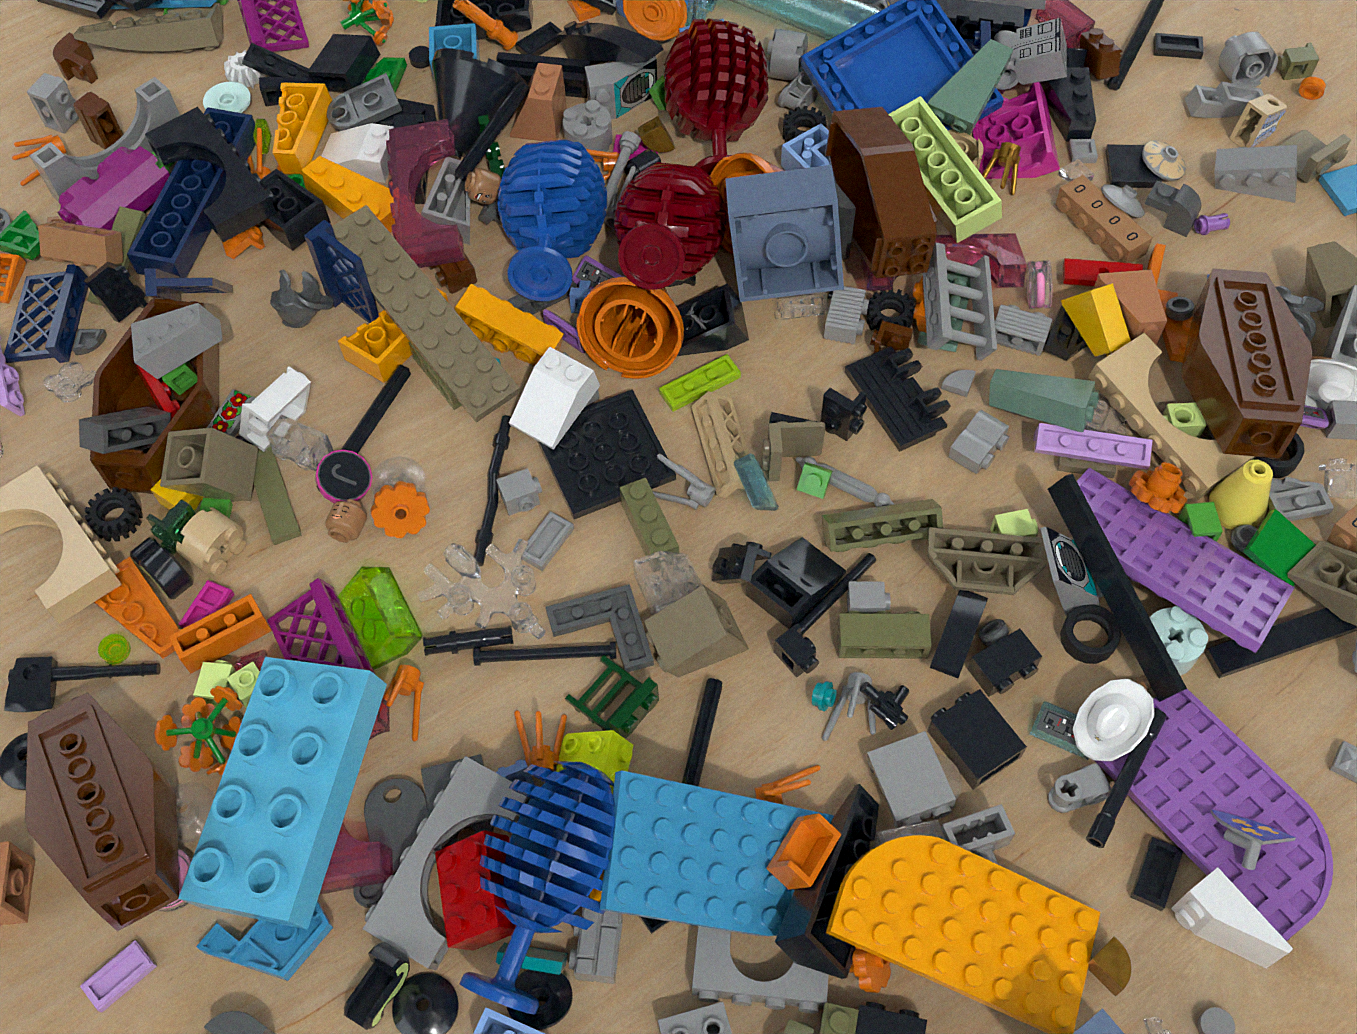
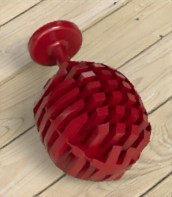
M710 18L706 22L704 19H693L689 29L687 28L677 35L664 63L665 103L667 104L666 109L671 120H673L676 114L678 117L676 120L677 125L680 126L679 131L689 136L692 131L695 132L693 134L695 138L712 141L713 156L706 157L695 165V167H700L709 176L720 160L724 157L732 156L727 155V141H738L742 133L754 125L769 98L767 95L769 84L767 82L766 54L760 41L758 45L755 44L756 38L752 34L753 31L746 26H742L740 29L738 28L739 25L734 22Z
M657 162L640 172L635 177V180L633 179L628 183L620 196L621 200L617 203L616 219L614 222L615 235L619 245L618 259L621 270L633 284L650 290L665 288L676 280L684 281L701 271L702 267L708 264L718 252V247L723 242L726 229L724 226L726 225L724 201L718 187L713 184L711 176L700 167Z

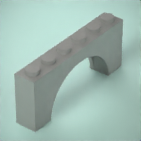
M156 77L135 89L137 109L134 119L124 135L107 149L93 155L75 157L63 154L50 142L29 155L50 193L58 202L60 195L82 177L98 180V165L119 147L135 150L141 146L150 153L153 152L145 133L180 116L169 89Z
M466 756L462 762L459 761L452 769L450 774L451 781L446 789H442L436 796L433 803L435 808L429 818H424L417 829L418 836L412 846H408L402 853L399 861L401 863L395 875H391L386 880L382 889L384 894L378 904H374L367 912L365 917L366 924L363 927V930L388 943L426 968L435 971L449 949L446 935L437 926L429 905L428 887L431 872L436 861L435 852L443 849L461 830L477 822L491 820L493 815L517 823L520 815L498 806L503 796L528 804L531 799L509 789L512 781Z

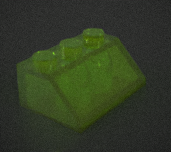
M362 566L338 595L373 670L407 655L422 639L423 634L390 567Z

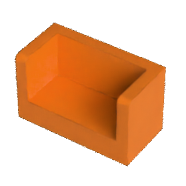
M819 813L797 817L766 869L788 890L811 887L840 838L841 833Z

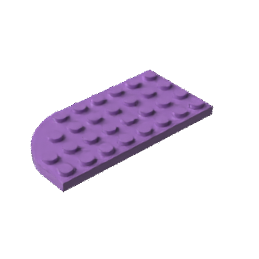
M1088 468L1077 480V483L1126 575L1131 580L1151 589L1159 597L1165 598L1179 606L1187 614L1194 615L1207 623L1212 629L1232 638L1240 646L1256 653L1295 587L1207 536L1194 537L1189 525L1168 513L1152 509L1148 503L1138 500L1129 490L1095 470Z
M1188 689L1161 702L1158 701L1157 697L1153 698L1154 708L1163 711L1167 718L1156 740L1153 741L1128 796L1207 876L1218 867L1275 930L1288 941L1322 909L1332 885V851L1328 836L1320 819L1304 799ZM1129 753L1113 761H1094L1116 781ZM1212 809L1247 818L1296 837L1295 841L1262 845L1255 870H1249L1241 866L1246 849L1224 839L1225 831L1228 828L1214 819L1210 812Z

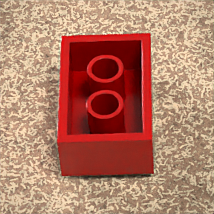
M483 830L435 852L448 948L475 951L513 934L516 925L496 907L509 910L506 899L482 889L480 885V877L504 885V877L479 865L481 855L505 863L506 853L484 845L486 834L508 843L509 836Z

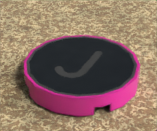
M337 450L327 454L320 461L316 468L315 481L323 497L332 503L346 501L347 499L359 501L364 498L371 487L372 473L369 464L362 456L353 451Z

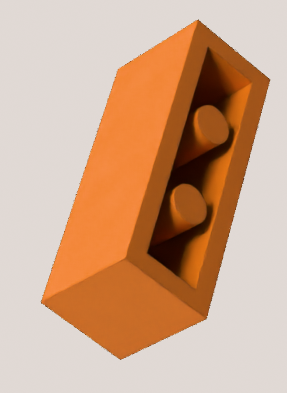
M249 594L168 637L180 661L191 674L201 669L203 662L212 663L268 634L272 630L252 594Z

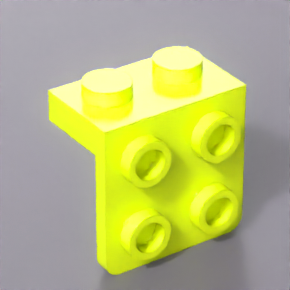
M613 730L568 733L563 738L559 761L586 763L602 771L614 783L615 772L621 770L628 772L634 745ZM558 764L556 772H560L566 768L561 767L562 765ZM610 786L611 792L613 794L614 787Z

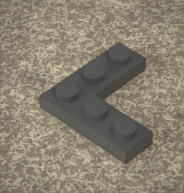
M630 584L546 607L553 637L610 622L624 670L627 673L654 665Z

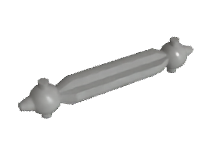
M811 456L796 457V461L800 464L802 470L806 462L832 470L829 484L865 502H874L876 507L894 505L888 494L877 493L872 486L825 463H817Z

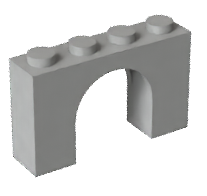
M698 926L692 995H697L698 1000L714 1003L718 1002V998L732 999L731 1003L738 1006H751L752 1002L765 1003L766 1008L783 1010L785 1005L799 1007L798 1011L803 1013H818L819 1009L824 1008L825 1003H827L828 974L793 962L791 968L778 979L767 982L752 980L743 975L732 961L730 954L731 931Z

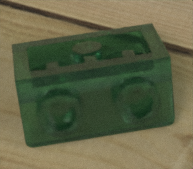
M181 499L175 507L168 511L162 520L152 514H149L146 519L152 526L150 531L162 540L160 545H163L174 555L177 552V541L182 544L185 537L181 534V531L196 513L190 504Z

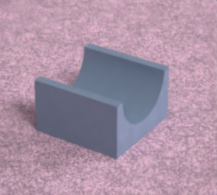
M832 165L726 178L728 216L740 302L844 289L838 199Z

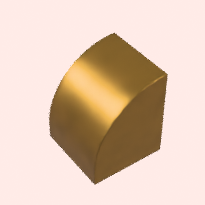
M659 116L638 127L640 138L649 149L656 152H669L675 149L673 140Z
M1114 936L1088 962V970L1116 997L1127 986L1132 969L1127 950Z

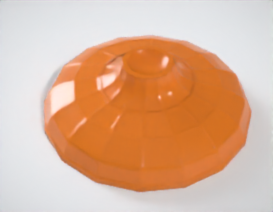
M623 0V11L629 25L638 34L651 40L665 41L672 39L679 34V28L685 26L687 20L685 0Z

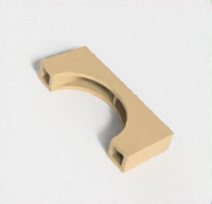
M1143 333L1096 363L1088 378L1091 381H1095V388L1100 390L1109 400L1112 408L1117 410L1127 420L1131 429L1136 431L1143 439L1153 440L1151 450L1163 462L1171 463L1182 471L1181 482L1185 489L1199 500L1255 456L1223 454L1216 440L1200 439L1186 434L1163 417L1155 406L1148 387L1149 370L1163 352Z
M36 465L0 487V534L25 525H45L61 532L63 552L60 562L50 578L34 590L48 612L61 624L120 586L121 582L115 575L120 571L110 557L104 560L102 556L106 555L107 552L98 540L94 542L90 540L95 535L85 522L79 524L78 521L83 518L73 505L67 507V504L71 501L61 488L57 491L55 490V487L59 486L52 474L50 472L44 474Z

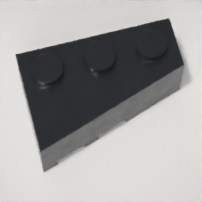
M1067 68V77L1041 81L1040 84L1047 99L1048 109L1054 115L1053 121L1064 140L1069 142L1070 139H1091L1096 124V114L1089 68Z

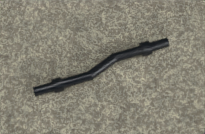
M507 415L502 416L499 431L494 435L492 443L494 451L487 475V505L481 529L477 530L475 538L477 545L472 563L476 566L484 565L487 548L491 546L494 536L492 528L499 503L496 480L499 476L504 452L508 449L510 443L509 432L511 425L509 421L511 417Z

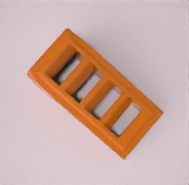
M0 253V283H6L5 287L0 286V291L3 292V296H0V303H10L24 272L26 261L19 255ZM2 274L8 275L7 278H2L1 276Z

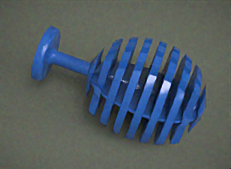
M566 139L527 143L516 150L514 153L516 156L510 160L508 167L505 168L498 189L497 204L500 220L508 238H510L512 244L518 250L509 263L508 279L511 286L520 295L535 301L555 300L569 290L572 283V268L566 258L579 257L590 250L592 247L590 244H593L597 239L606 216L607 189L604 186L605 180L600 168L594 163L595 160L581 143Z
M554 761L562 765L561 767L566 768L560 772L532 764L527 767L523 772L541 779L545 783L539 787L515 779L509 786V789L531 798L528 804L503 796L498 806L518 814L520 817L516 823L493 815L490 825L511 833L510 842H505L487 834L484 845L506 853L505 863L481 855L480 866L499 873L504 877V885L480 877L481 888L506 899L509 910L496 907L516 926L496 976L491 978L474 972H466L459 984L482 997L529 1014L537 1013L539 1001L529 993L516 988L515 982L535 932H562L552 928L561 922L587 930L594 922L574 914L580 906L600 914L605 913L604 910H600V902L588 896L593 889L602 891L603 880L599 878L603 870H607L609 864L608 856L610 849H612L613 829L615 828L614 795L611 792L610 786L614 787V783L602 771L583 762Z

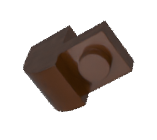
M69 32L55 45L53 57L66 80L69 81L75 76L79 80L83 79L92 84L98 79L91 64V61L94 59L87 42L74 39L73 34Z

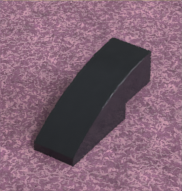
M959 590L931 662V669L957 679L959 678L988 601L987 597L970 591Z

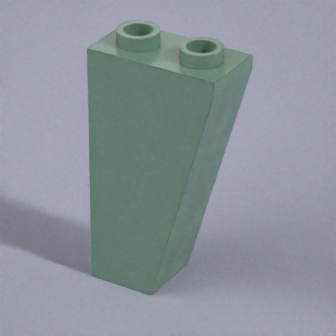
M990 39L929 100L928 106L940 122L951 126L956 132L971 135L1011 60L1012 48Z
M996 369L990 381L989 406L1077 432H1084L1087 422L1092 423L1094 409H1097L1099 392H1094L1095 381Z

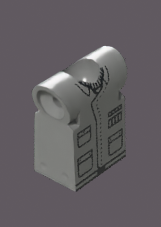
M1061 18L1017 29L1015 33L1006 30L1000 31L994 36V41L1013 49L1011 60L996 86L997 89H1010L1018 82L1024 85L1067 77V43Z

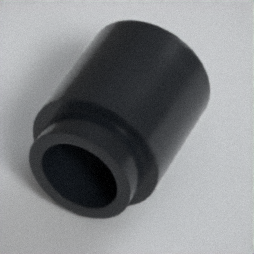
M646 149L628 160L624 172L627 176L631 167L635 166L636 170L632 180H635V177L640 172L657 162H661V159L655 151L652 152L650 149Z

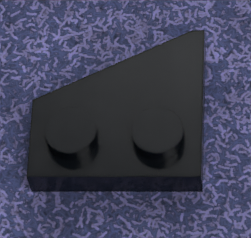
M1061 305L1043 350L1067 361L1088 345Z

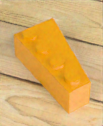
M281 83L282 97H279L280 114H277L278 129L275 130L272 153L284 174L302 175L301 170L311 163L327 125V109L332 102V98L325 84Z
M470 284L455 306L457 314L481 342L485 341L492 344L494 350L501 353L511 351L514 353L515 358L529 364L536 365L549 347L557 351L561 347L564 333L560 332L558 328L553 325H547L536 319L531 313L523 312L514 307L510 302L491 295L484 288H478Z

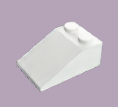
M370 123L331 133L321 156L370 180L385 183L391 170L394 127Z
M549 347L533 368L509 424L554 450L600 387L594 370Z
M1218 867L1187 892L1171 908L1175 912L1177 921L1184 928L1190 929L1194 935L1266 969L1293 950L1288 942Z

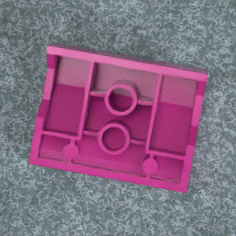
M1040 82L1032 83L1028 93L1011 99L1003 97L1002 108L979 120L975 125L973 136L977 141L979 138L983 144V155L979 168L981 175L992 159L994 150L1000 149L1003 142L1014 143L1021 147L1019 153L1021 159L1018 165L1017 178H1037L1060 170L1047 99ZM999 160L996 161L986 179H1002L1005 167L998 164ZM1010 168L1008 178H1012V168Z

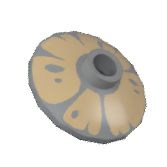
M1158 140L1149 141L1144 145L1142 150L1143 160L1154 174L1169 181L1179 180L1183 177L1186 170L1185 162L1174 147Z

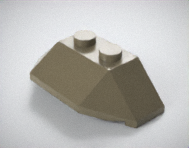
M929 527L928 557L955 590L1014 595L1047 565V554L1043 538Z

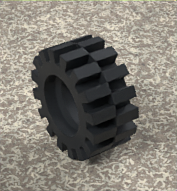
M798 106L795 107V112L792 109L789 110V113L783 119L782 137L785 139V143L806 132L797 129L799 127L812 129L819 124L826 127L825 115L822 116L820 110L816 112L814 107L808 110V106H803L801 110Z
M889 288L888 292L885 289H881L880 294L875 292L873 298L870 297L866 315V322L870 324L869 328L871 331L875 328L879 331L882 321L911 328L915 305L914 300L909 299L910 295L907 293L902 295V290L900 289L895 293L893 288ZM893 309L899 312L900 315L888 317L882 314L881 311Z
M113 487L112 492L108 488L104 489L103 495L96 493L94 495L96 500L90 499L88 501L90 507H85L87 515H84L85 520L100 539L104 538L108 542L111 541V538L115 542L120 541V536H123L124 539L129 538L127 534L129 531L134 534L137 531L135 525L140 526L142 523L139 518H143V513L133 495L123 488L120 491L118 487ZM117 508L124 509L117 519L104 521L105 516L110 511Z

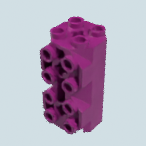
M139 146L135 150L119 147L98 165V180L82 177L60 195L59 204L61 207L57 213L66 223L112 230L120 206L143 212L157 200L170 174L164 166L159 169L155 164L158 159L143 147Z

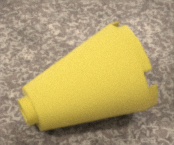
M1250 460L1213 488L1208 500L1209 502H1214L1222 526L1234 530V528L1246 524L1257 527L1263 521L1267 512L1273 477L1272 469L1267 463L1261 460Z

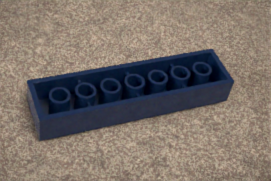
M207 107L204 115L207 113L210 115L215 123V129L220 128L226 136L227 144L232 143L238 151L239 158H244L247 161L257 142V127L253 116ZM187 159L177 161L127 253L137 274L145 275L144 269L156 268L180 278L187 277L212 229L203 210L218 199L225 187L226 173L222 169L202 160Z

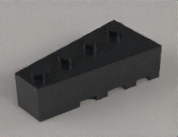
M438 0L435 26L472 24L474 22L453 7L455 0ZM469 0L494 20H501L503 25L511 32L532 29L534 12L532 0ZM476 24L478 40L489 38L486 31Z
M936 0L963 39H973L974 32L979 31L981 21H990L992 40H994V36L998 32L1006 30L1015 33L1024 24V7L972 0Z

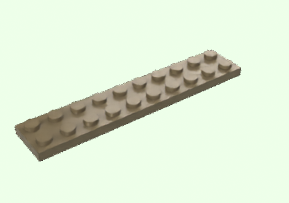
M367 205L332 226L336 240L361 258L375 300L476 423L521 393L519 386Z

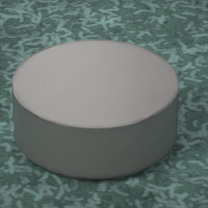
M1209 1008L1198 1018L1197 1027L1200 1034L1235 1033L1233 1018L1221 1008Z

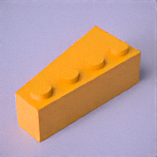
M318 156L301 170L305 188L320 198L325 205L343 219L367 205L391 233L411 216L409 197L322 156Z
M437 288V290L448 302L446 293ZM383 310L378 313L379 317L368 325L363 323L356 328V333L348 338L344 336L339 339L338 344L346 361L385 383L396 367L402 365L412 354L408 344L410 341Z

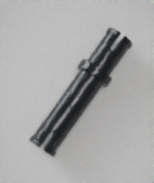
M511 625L463 633L449 631V635L423 637V646H426L424 649L425 656L445 652L458 654L460 650L514 644Z

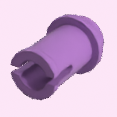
M1226 213L1214 216L1201 215L1195 220L1194 229L1198 234L1207 235L1211 231L1228 229L1230 219L1227 218L1228 214Z

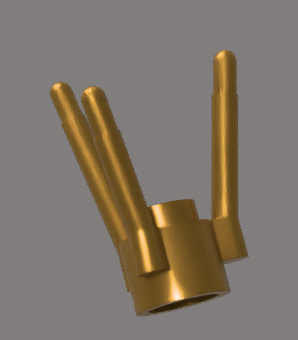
M1010 142L1001 143L1000 149L994 150L992 159L982 174L986 180L994 164L999 160L998 164L1005 167L1000 188L1004 189L1010 168H1012L1011 195H1015L1021 147Z

